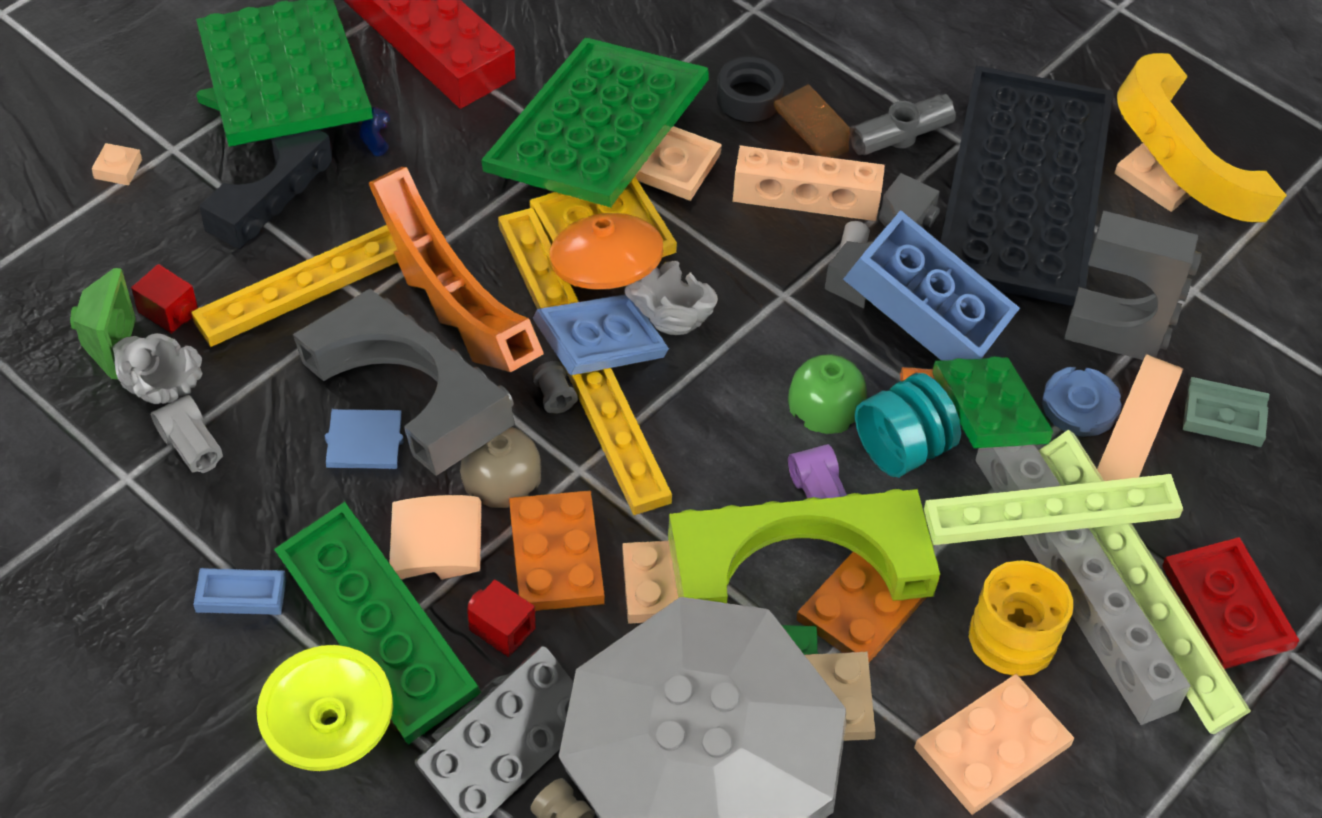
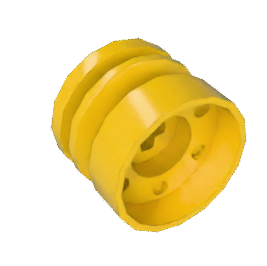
M1024 560L1006 562L993 569L984 582L979 602L970 621L968 637L975 654L985 665L999 673L1012 676L1015 674L1018 676L1034 675L1048 667L1057 652L1062 635L1073 613V597L1068 585L1056 572L1039 563Z

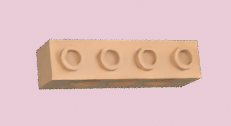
M740 146L735 171L733 202L876 221L885 165Z

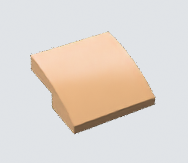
M440 495L392 502L389 563L400 579L435 572L441 580L480 571L481 500L479 497Z

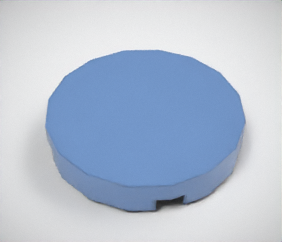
M1067 367L1054 373L1046 383L1042 398L1045 415L1050 421L1063 431L1070 430L1075 435L1082 437L1096 436L1110 430L1118 420L1122 405L1119 388L1108 376L1091 368H1086L1083 371L1075 370L1076 367Z

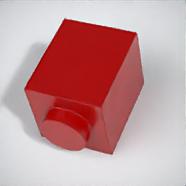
M159 264L131 287L137 311L171 334L183 323L188 322L192 318L191 312L198 309L193 286Z
M495 579L485 590H478L468 603L469 631L507 657H510L536 628L535 606Z

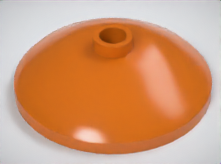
M600 213L584 217L567 226L554 239L550 247V262L556 275L569 284L587 289L617 288L641 280L659 265L664 251L663 240L659 231L653 225L639 217L624 213Z

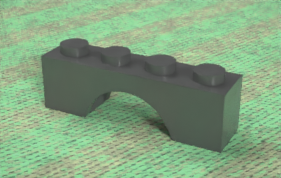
M900 173L883 195L879 220L886 227L901 210L923 229L926 226L931 228L940 213V208L936 207L940 191ZM847 241L828 264L825 289L864 308L869 300L843 279L873 242L858 243Z

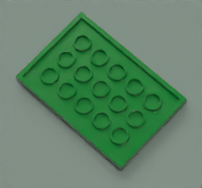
M333 0L280 1L271 6L260 8L247 7L237 12L226 14L213 13L204 18L196 19L228 146L373 119L367 93Z
M585 37L481 160L483 172L612 207L709 80L708 68Z

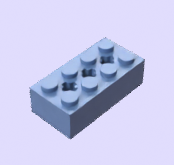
M901 210L843 279L941 361L957 358L981 359L1020 309Z

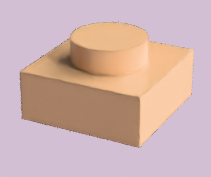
M105 143L92 167L94 179L129 185L142 161L140 150Z

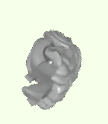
M678 261L665 262L660 269L656 267L646 277L625 287L626 296L640 309L643 315L650 318V322L654 325L655 329L670 335L687 334L696 329V327L701 326L708 316L712 314L718 301L715 290L707 283L697 281L692 273L686 275L685 279L688 284L681 281L682 272Z
M155 333L146 338L137 336L126 337L113 345L116 375L122 387L130 393L141 397L146 402L153 404L174 402L179 396L182 397L191 393V388L196 386L197 380L202 376L200 368L202 357L198 354L197 350L191 346L181 348L175 339L164 334Z

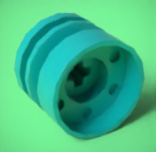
M915 373L904 381L893 385L889 391H881L856 406L855 423L862 445L880 470L891 477L900 478L924 464L926 459H934L941 453L959 444L961 426L955 406L940 384L925 373Z

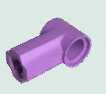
M829 444L789 454L788 467L792 481L797 489L803 488L807 498L818 497L824 499L847 495L838 477L839 467L836 455Z

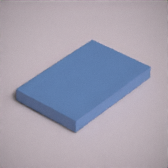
M626 294L541 308L536 310L533 320L570 376L664 358L669 349L647 316L643 315Z

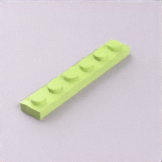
M1171 474L926 500L924 507L933 545L1180 518L1183 511V506Z

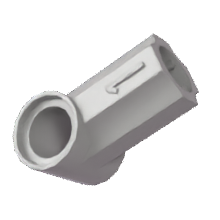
M187 394L151 412L154 425L167 445L173 444L192 473H205L216 467V463L223 457L222 450L205 427L201 412L190 395Z

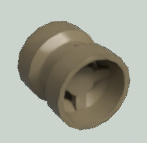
M563 778L557 779L546 786L531 805V812L537 818H593L595 811L585 801L576 800L573 796L574 789Z

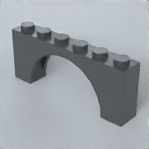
M372 289L366 290L293 334L302 363L323 381L352 368L381 363L410 366L427 373L438 382L437 388L429 404L416 418L404 426L412 456L436 476L515 425L511 408L514 402L505 387L495 385L487 379L480 368H473L463 360L458 351L448 349L433 332H426L418 326L411 315H404L396 309L390 299H383Z

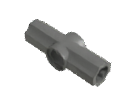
M939 94L915 104L909 101H897L890 106L889 113L850 127L849 137L852 142V148L859 156L862 154L867 155L888 146L896 148L910 147L916 141V136L955 121L956 112L953 107V101L947 94Z

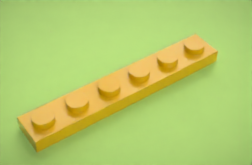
M387 225L198 308L191 312L193 321L209 346L212 347L397 263L398 261L393 252L397 250V247Z

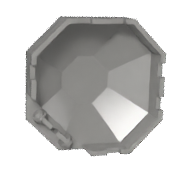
M679 597L576 669L559 759L598 818H826L834 812L846 728V708L769 609Z

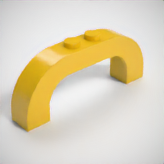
M1153 53L1141 57L1117 92L1119 109L1133 131L1172 180L1194 199L1220 214L1237 220L1267 222L1287 195L1267 171H1247L1236 168L1217 157L1200 139L1170 102L1188 77L1170 54Z

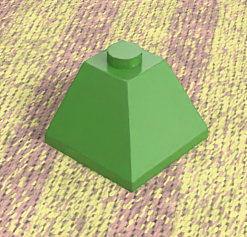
M113 268L82 291L78 306L72 308L70 323L72 329L77 331L81 346L111 379H118L115 370L113 345L123 338L131 337L136 317L122 269Z

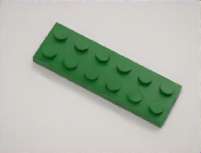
M345 502L274 549L339 645L363 652L382 668L392 691L393 710L391 720L408 744L482 693L466 668Z

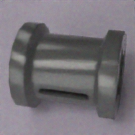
M559 361L546 362L538 366L532 374L533 383L536 387L541 388L544 395L543 406L548 413L558 414L572 408L578 400L575 389L569 387L566 381L567 370L562 362Z

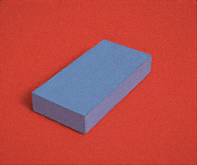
M200 568L193 604L195 612L281 615L287 579L285 571Z

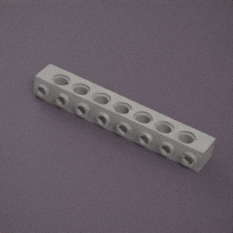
M1035 445L978 449L975 461L995 493L1061 486ZM1089 528L1022 535L1039 563L1056 572L1068 585L1073 597V618L1140 725L1178 711L1191 685Z

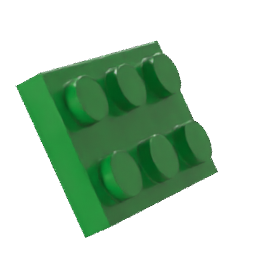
M1008 357L957 358L935 361L932 375L953 402L960 419V425L974 449L1050 443L1053 430Z

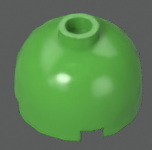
M833 354L815 356L804 362L792 378L788 394L790 412L794 417L796 414L801 420L805 421L804 426L811 431L824 434L842 433L849 429L850 424L855 422L856 406L867 399V386L862 373L848 359Z

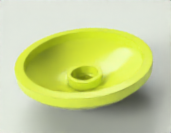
M338 645L313 647L288 658L274 670L265 682L257 705L259 730L273 754L293 767L310 771L338 769L365 756L381 740L392 716V691L382 668L363 652ZM329 717L337 718L336 722L333 724H323L324 721Z

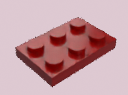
M1240 537L1165 557L1162 567L1182 604L1224 669L1296 648L1300 641Z

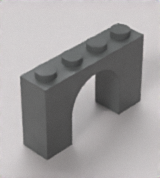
M1103 211L1088 265L1136 278L1149 286L1154 294L1139 299H1123L1079 288L1064 339L1144 360L1146 354L1156 358L1159 349L1167 350L1173 328L1168 326H1176L1182 304L1177 302L1178 300L1186 301L1192 279L1187 278L1188 274L1195 276L1200 264L1202 253L1195 251L1198 235Z

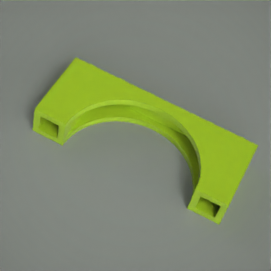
M892 489L885 493L864 495L852 493L844 497L824 499L811 497L803 501L784 503L770 501L762 505L744 507L730 505L721 509L703 511L689 509L680 513L669 514L668 540L678 598L685 597L727 603L729 581L736 569L746 558L767 545L795 538L825 540L839 544L857 553L880 574L889 589L892 601L934 597L940 576L918 489L905 491Z

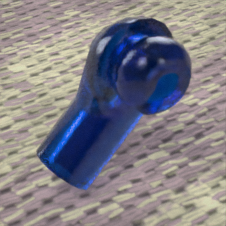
M373 107V119L362 121L359 135L374 156H381L387 152L389 146L379 131L387 127L384 121L390 122V116L386 110Z

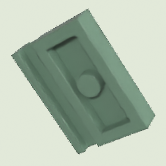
M1191 377L1187 387L1188 395L1182 430L1262 447L1266 439L1269 393Z

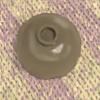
M510 427L461 459V481L466 493L470 496L473 494L475 497L482 499L483 505L494 508H508L509 498L529 496L528 494L534 490L535 486L536 489L541 482V458L534 441L521 430Z

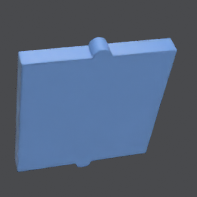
M332 409L329 433L325 434V441L328 444L326 468L397 469L399 445L404 443L403 435L400 434L402 411Z

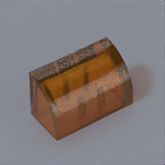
M809 84L774 102L776 111L818 156L834 158L849 151L850 127Z

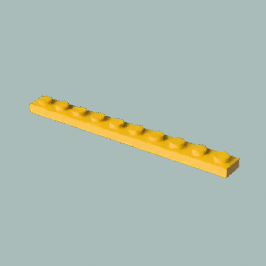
M534 208L499 216V229L536 308L541 309L579 302L571 285L556 275L551 266V243ZM607 368L571 376L567 371L569 379L633 515L672 504V493L612 369Z

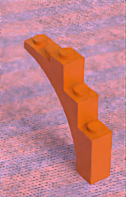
M399 167L368 182L397 247V250L393 252L408 286L425 289L439 322L458 327L472 362L512 372L544 354L530 319L514 313L498 302L481 286L452 250L423 202L407 167Z

